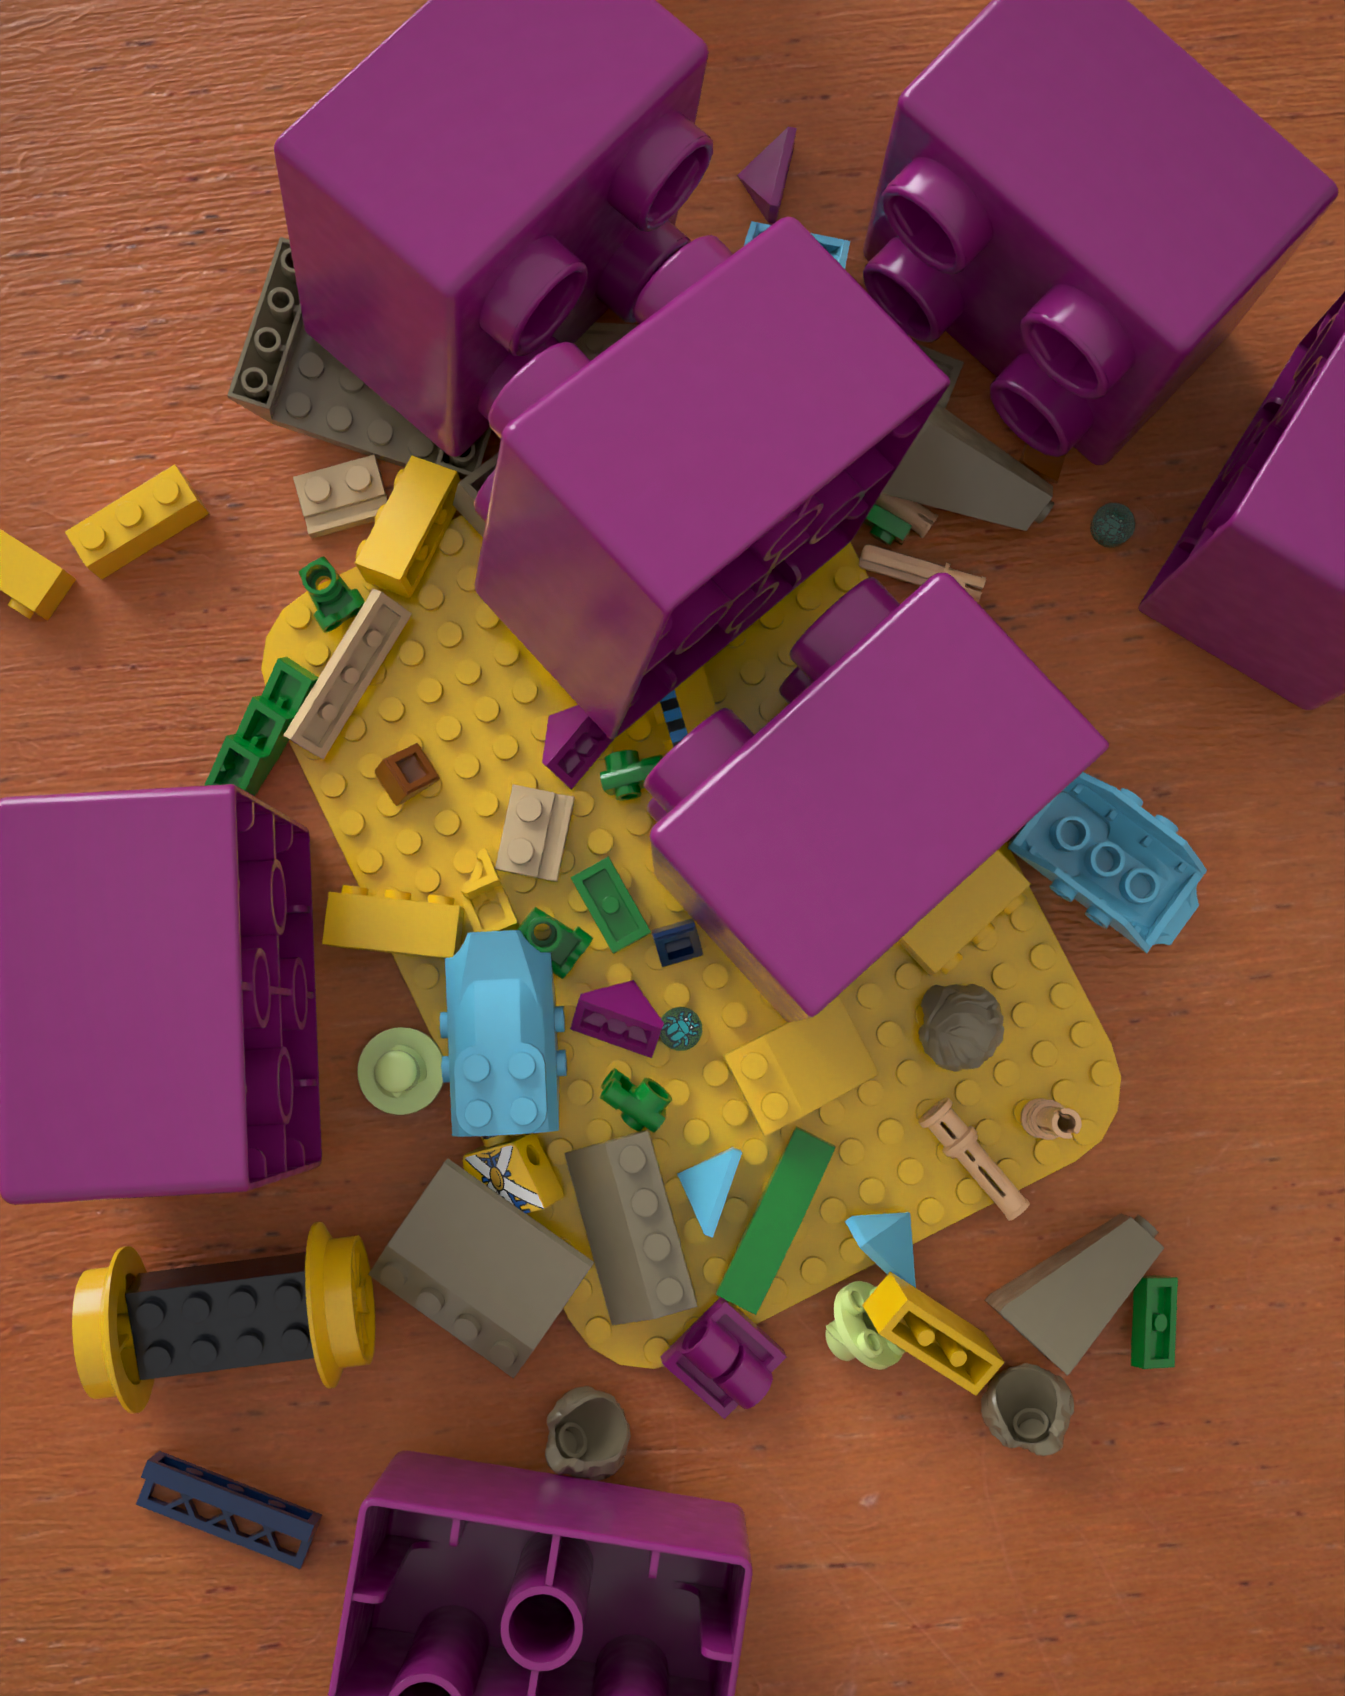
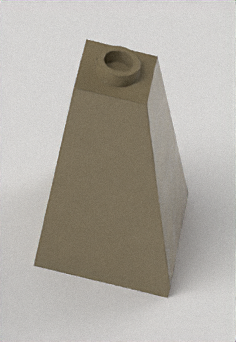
M939 404L935 407L882 492L886 495L1026 531L1034 521L1040 524L1054 506V502L1051 501L1053 497V486Z
M1121 1213L992 1292L985 1301L1068 1376L1164 1249L1155 1239L1159 1232L1140 1215L1133 1219Z

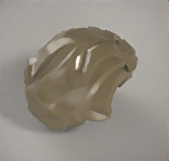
M958 984L949 986L934 985L926 991L921 1003L924 1013V1024L919 1028L918 1032L925 1053L939 1067L953 1072L979 1068L984 1061L993 1056L996 1048L1003 1041V1015L996 998L985 988L976 984L966 986Z
M1024 1363L1016 1367H1008V1369L1003 1370L1000 1374H996L990 1380L987 1391L981 1398V1413L985 1425L989 1428L991 1434L1000 1440L1003 1446L1008 1448L1021 1447L1028 1449L1036 1455L1047 1456L1053 1455L1063 1447L1064 1435L1069 1428L1071 1415L1074 1413V1400L1069 1386L1062 1377L1037 1365Z
M589 1386L577 1387L565 1393L556 1402L554 1409L547 1417L549 1435L545 1458L548 1466L558 1475L568 1474L576 1478H589L594 1481H600L612 1476L624 1464L631 1437L630 1425L626 1420L624 1409L620 1407L614 1396Z

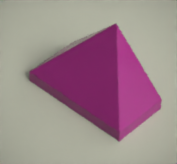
M788 126L737 175L767 222L772 224L777 222L792 159L797 129Z
M576 705L548 717L542 763L572 790L614 739H610L579 705Z
M632 980L582 993L579 997L570 1029L652 1058L664 1022L635 981Z

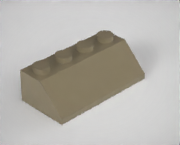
M649 1129L564 1153L611 1324L618 1325L652 1320L697 1307V1298Z

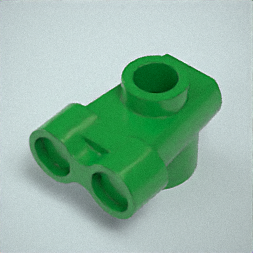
M320 557L300 569L299 575L303 586L308 591L317 609L313 616L324 633L336 629L347 619L357 616L365 603L358 589L351 590L326 557ZM322 580H331L328 587L318 590L319 583Z
M636 750L617 751L605 756L607 771L600 772L603 790L610 796L615 795L616 800L620 801L640 797L642 795L641 789L645 788L644 781L647 775L663 756L659 754L641 759L640 761L638 751Z
M537 907L530 911L517 929L521 930L526 940L538 951L551 953L553 973L561 979L569 973L578 958L585 952L593 940V937L577 926L573 930ZM547 924L550 927L551 932L546 939L535 937L534 929L537 925Z
M616 1068L612 1069L601 1085L603 1091L600 1099L615 1110L619 1109L622 1111L621 1118L634 1130L642 1131L646 1127L655 1133L666 1119L665 1108L672 1101L670 1094L660 1084L650 1078H644L639 1086L636 1087L630 1082L631 1079Z

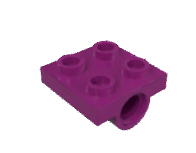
M720 1297L660 1358L662 1364L725 1419L738 1405L743 1409H749L763 1399L771 1387L773 1380L772 1372L787 1356L784 1350L733 1303Z

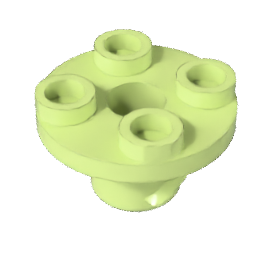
M405 1027L385 1030L372 1038L361 1053L357 1071L360 1088L368 1101L384 1112L405 1115L420 1111L433 1102L442 1089L441 1062L443 1054L434 1040L419 1030Z
M854 1281L840 1289L834 1301L835 1320L826 1325L825 1337L827 1345L831 1352L841 1360L850 1361L857 1358L861 1363L870 1368L886 1369L896 1364L906 1351L878 1334L862 1306L878 1286L875 1287L863 1281Z

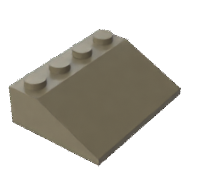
M447 1158L389 1241L368 1275L514 1379L594 1262Z

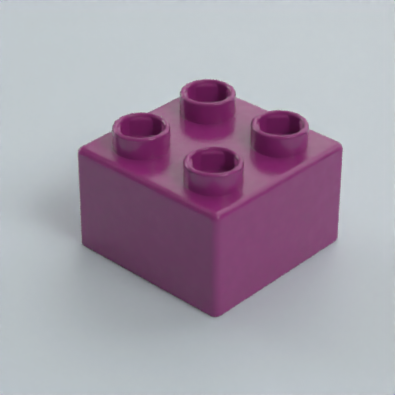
M428 0L287 128L275 142L274 155L306 333L442 451L452 457H458L465 453L490 428L488 415L492 404L503 387L519 369L537 354L552 345L562 342L574 344L608 309L612 310L625 322H636L634 319V306L641 291L651 277L671 256L691 242L684 233L675 227L678 210L698 186L713 155V140L695 125L709 54L707 44L656 0Z
M992 0L907 86L898 98L863 247L864 256L868 261L863 270V279L869 295L907 335L919 341L933 342L946 331L997 377L990 385V398L994 408L1004 423L1025 443L1045 455L1054 457L1063 456L1074 447L1091 463L1105 465L1233 332L1336 200L1339 191L1331 178L1128 0Z
M794 217L779 219L734 254L719 238L713 235L696 238L683 246L659 268L641 291L634 306V319L639 324L637 327L591 361L573 343L562 342L550 346L518 370L498 394L489 412L490 428L501 439L496 469L481 486L474 501L475 512L486 523L474 584L478 596L610 739H614L623 733L852 541L950 385V379Z
M1345 291L1296 347L1138 607L1139 611L1304 710H1314L1345 693Z
M948 573L934 574L901 604L874 577L861 581L828 608L792 647L789 655L797 667L789 674L779 688L780 695L788 703L780 713L754 734L733 710L722 708L700 723L657 763L644 781L645 789L653 797L647 806V812L657 822L650 832L653 867L656 878L786 1022L812 1018L820 1013L1109 748L1108 741L957 580Z
M234 784L1 798V1197L9 1204L23 1205L246 1192L319 1167L322 1161L311 854L310 835L307 827Z
M400 1451L388 1464L359 1509L328 1696H735L753 1575L743 1509L739 1505L730 1502L415 1451Z

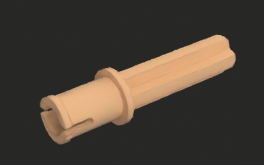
M871 544L864 546L859 560V567L861 569L919 586L936 573H948L957 580L977 603H979L982 592L966 588L965 585L982 590L986 581V577H979L949 568L950 563L947 562L945 566Z

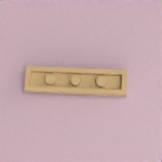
M373 589L283 736L315 756L324 759L412 613L383 592Z

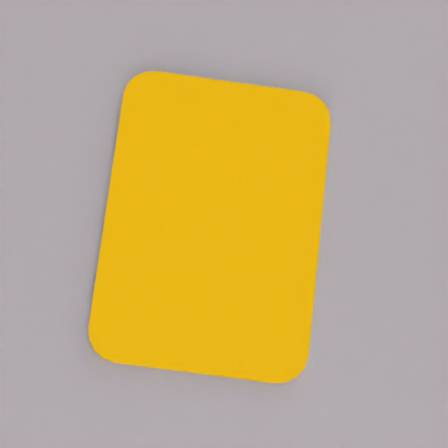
M463 515L451 520L411 599L366 583L357 566L340 574V577L351 590L358 589L364 601H366L371 591L375 589L383 592L412 613L325 758L321 759L289 739V743L359 887L368 888L367 896L384 898L385 890H395L411 893V901L428 902V895L454 897V905L464 908L462 903L464 895L461 890L465 881L468 882L478 861L476 857L479 850L486 848L494 867L496 866L513 784L566 796H574L575 798L558 882L496 870L519 925H521L530 911L537 907L574 930L578 926L593 937L588 948L578 958L572 969L563 979L553 973L556 1006H564L565 1032H557L558 1050H566L567 1076H559V1131L534 1133L545 1152L565 1197L545 1209L526 1214L594 1262L564 1153L639 1132L624 1122L621 1118L622 1111L619 1109L615 1110L600 1099L603 1091L601 1085L612 1069L616 1068L631 1079L630 1082L636 1087L639 1086L644 1078H650L660 1084L672 1098V1101L665 1108V1121L655 1133L650 1131V1135L694 1287L697 1307L652 1320L612 1325L594 1262L563 1307L568 1319L590 1348L619 1365L649 1369L664 1366L660 1356L720 1298L716 1295L717 1288L736 1253L737 1246L757 1208V1203L796 1126L835 1145L836 1148L757 1314L755 1315L735 1305L755 1324L875 1264L860 1249L845 1221L851 1216L910 1212L912 1243L915 1244L994 1203L957 1158L952 1159L943 1153L944 1146L928 1127L922 1128L918 1123L919 1119L942 1099L948 1097L953 1102L951 1108L966 1126H973L978 1135L976 1141L997 1166L1001 1168L1017 1190L1077 1161L1102 1141L1118 1111L1121 1074L1112 1044L1030 886L1022 892L1027 899L1014 912L1007 916L1002 911L991 921L995 929L982 942L975 945L971 940L959 951L964 958L946 975L940 970L936 974L929 975L897 941L838 996L848 1012L879 1075L804 1117L764 1136L723 1055L788 1022L784 1020L695 920L703 951L702 956L662 967L652 932L613 954L571 880L572 876L609 856L650 931L692 918L658 881L654 874L650 832L657 822L647 812V806L653 797L644 788L641 789L642 795L638 798L624 801L616 800L615 795L610 796L603 790L600 772L607 771L605 756L617 751L636 750L638 751L640 761L641 759L659 754L664 757L666 751L663 741L671 739L666 723L657 725L653 708H651L611 742L572 790L542 763L548 717L578 704L478 596L474 584L483 537ZM851 542L703 665L717 711L722 708L733 710L744 724L756 734L788 705L786 700L780 695L779 688L783 681L797 667L789 655L792 647L803 633L838 599L861 581L869 578L865 569L859 567V558ZM331 580L319 584L318 590L328 587ZM308 591L286 606L266 636L261 668L265 686L277 659L283 657L290 658L319 677L355 617L347 619L336 629L324 633L313 616L317 609ZM418 743L440 779L411 799L396 806L376 777L375 769L383 759ZM1006 842L998 850L1023 875ZM465 908L460 948L465 941L467 933L474 932ZM539 924L534 929V935L538 939H546L551 932L547 924ZM392 953L434 1042L440 1048L443 1056H449L448 1038H441L440 1012H447L445 959ZM634 980L664 1024L666 1022L672 1023V1021L666 1020L667 1016H675L678 1019L681 1011L685 1012L684 1017L689 1012H692V1021L700 1023V1027L693 1029V1031H698V1035H688L690 1041L687 1047L683 1045L684 1040H682L680 1046L673 1048V1042L668 1039L665 1030H661L654 1054L650 1058L571 1030L570 1027L579 997L582 993ZM958 984L966 986L976 984L989 991L1000 1004L1004 1027L1003 1041L996 1048L993 1056L984 1061L979 1068L963 1069L957 1072L943 1069L925 1053L919 1039V1028L924 1024V1013L921 1007L922 999L926 991L934 985L949 986ZM1033 1099L1054 1100L1064 1108L1076 1111L1081 1118L1082 1127L1078 1134L1071 1133L1073 1137L1070 1139L1058 1137L1053 1140L1037 1138L1024 1130L1021 1124L1022 1109ZM523 1134L510 1135V1138L520 1136ZM731 1147H735L742 1151V1155L712 1238L704 1235L677 1174ZM980 1166V1167L983 1169V1171L989 1176V1178L995 1183V1181H994V1180L990 1177V1175L984 1170V1168H983L982 1166Z

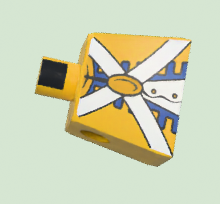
M534 1133L510 1138V1135L482 1136L484 1145L465 1154L463 1157V1167L466 1172L524 1213L545 1209L565 1197L545 1152Z

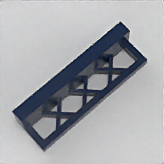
M158 1451L147 1460L141 1478L146 1480L136 1503L138 1506L298 1569H301L305 1562L322 1517L320 1513L162 1451ZM159 1484L179 1492L181 1497L167 1503L151 1495L155 1485ZM194 1498L220 1508L222 1513L210 1519L200 1516L192 1499ZM184 1503L187 1510L177 1507V1505ZM235 1514L261 1524L263 1529L251 1535L239 1531L233 1515ZM225 1519L228 1526L218 1522ZM274 1531L301 1540L298 1552L294 1553L280 1547ZM266 1535L269 1542H266L259 1538Z

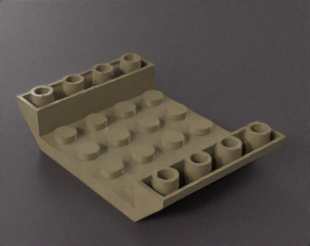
M279 238L227 395L228 398L274 425L368 456L375 455L377 459L404 468L411 456L455 470L460 479H464L480 467L492 431L491 428L462 455L452 457L446 454L306 333L289 239Z

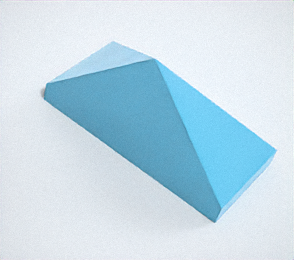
M731 1147L677 1174L704 1235L712 1238L742 1155V1151L735 1147Z
M910 1212L851 1216L845 1221L860 1249L887 1275L891 1271L916 1288Z

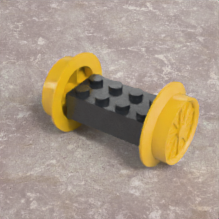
M314 1222L309 1231L306 1252L153 1272L146 1271L140 1255L133 1247H120L114 1253L109 1267L88 1269L82 1273L74 1295L72 1313L73 1348L78 1375L85 1392L92 1399L117 1397L122 1407L128 1413L135 1414L142 1412L146 1407L152 1393L154 1378L312 1358L315 1359L316 1367L324 1386L328 1389L335 1388L340 1381L344 1368L369 1365L374 1356L376 1334L372 1277L368 1275L371 1270L363 1240L359 1235L332 1238L323 1222Z

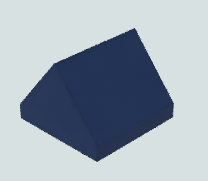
M693 918L651 930L662 967L703 955Z

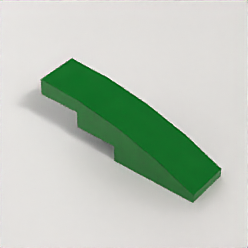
M288 657L278 658L262 695L252 697L236 734L226 736L204 786L234 784L255 797L289 741L288 738L283 736L319 677Z
M797 1126L795 1127L757 1203V1208L737 1246L736 1253L717 1288V1296L755 1315L757 1314L836 1148L835 1145Z

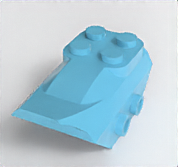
M1082 772L1012 836L1008 849L1052 881L1049 887L1058 896L1069 902L1075 899L1087 908L1085 915L1102 928L1107 929L1110 925L1145 953H1148L1155 944L1171 945L1199 906L1197 884L1207 869L1188 842L1176 834L1179 829L1173 822L1158 814L1155 817L1141 807L1143 805L1142 799L1125 788L1118 790L1116 787Z
M521 930L467 933L465 941L453 957L445 958L447 1012H440L441 1038H448L449 1056H442L441 1069L443 1083L450 1082L452 1136H496L559 1131V1076H567L566 1050H558L557 1032H565L564 1006H556L551 953L540 952L526 940Z

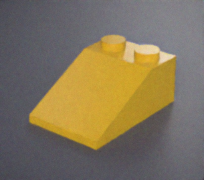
M839 996L816 1016L788 1022L723 1055L764 1136L804 1117L879 1075Z

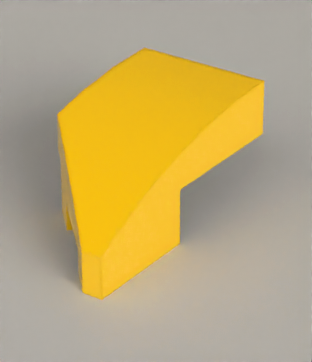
M483 848L478 852L476 857L478 861L469 881H465L461 890L464 895L462 903L473 931L516 930L520 926L491 857L487 849Z

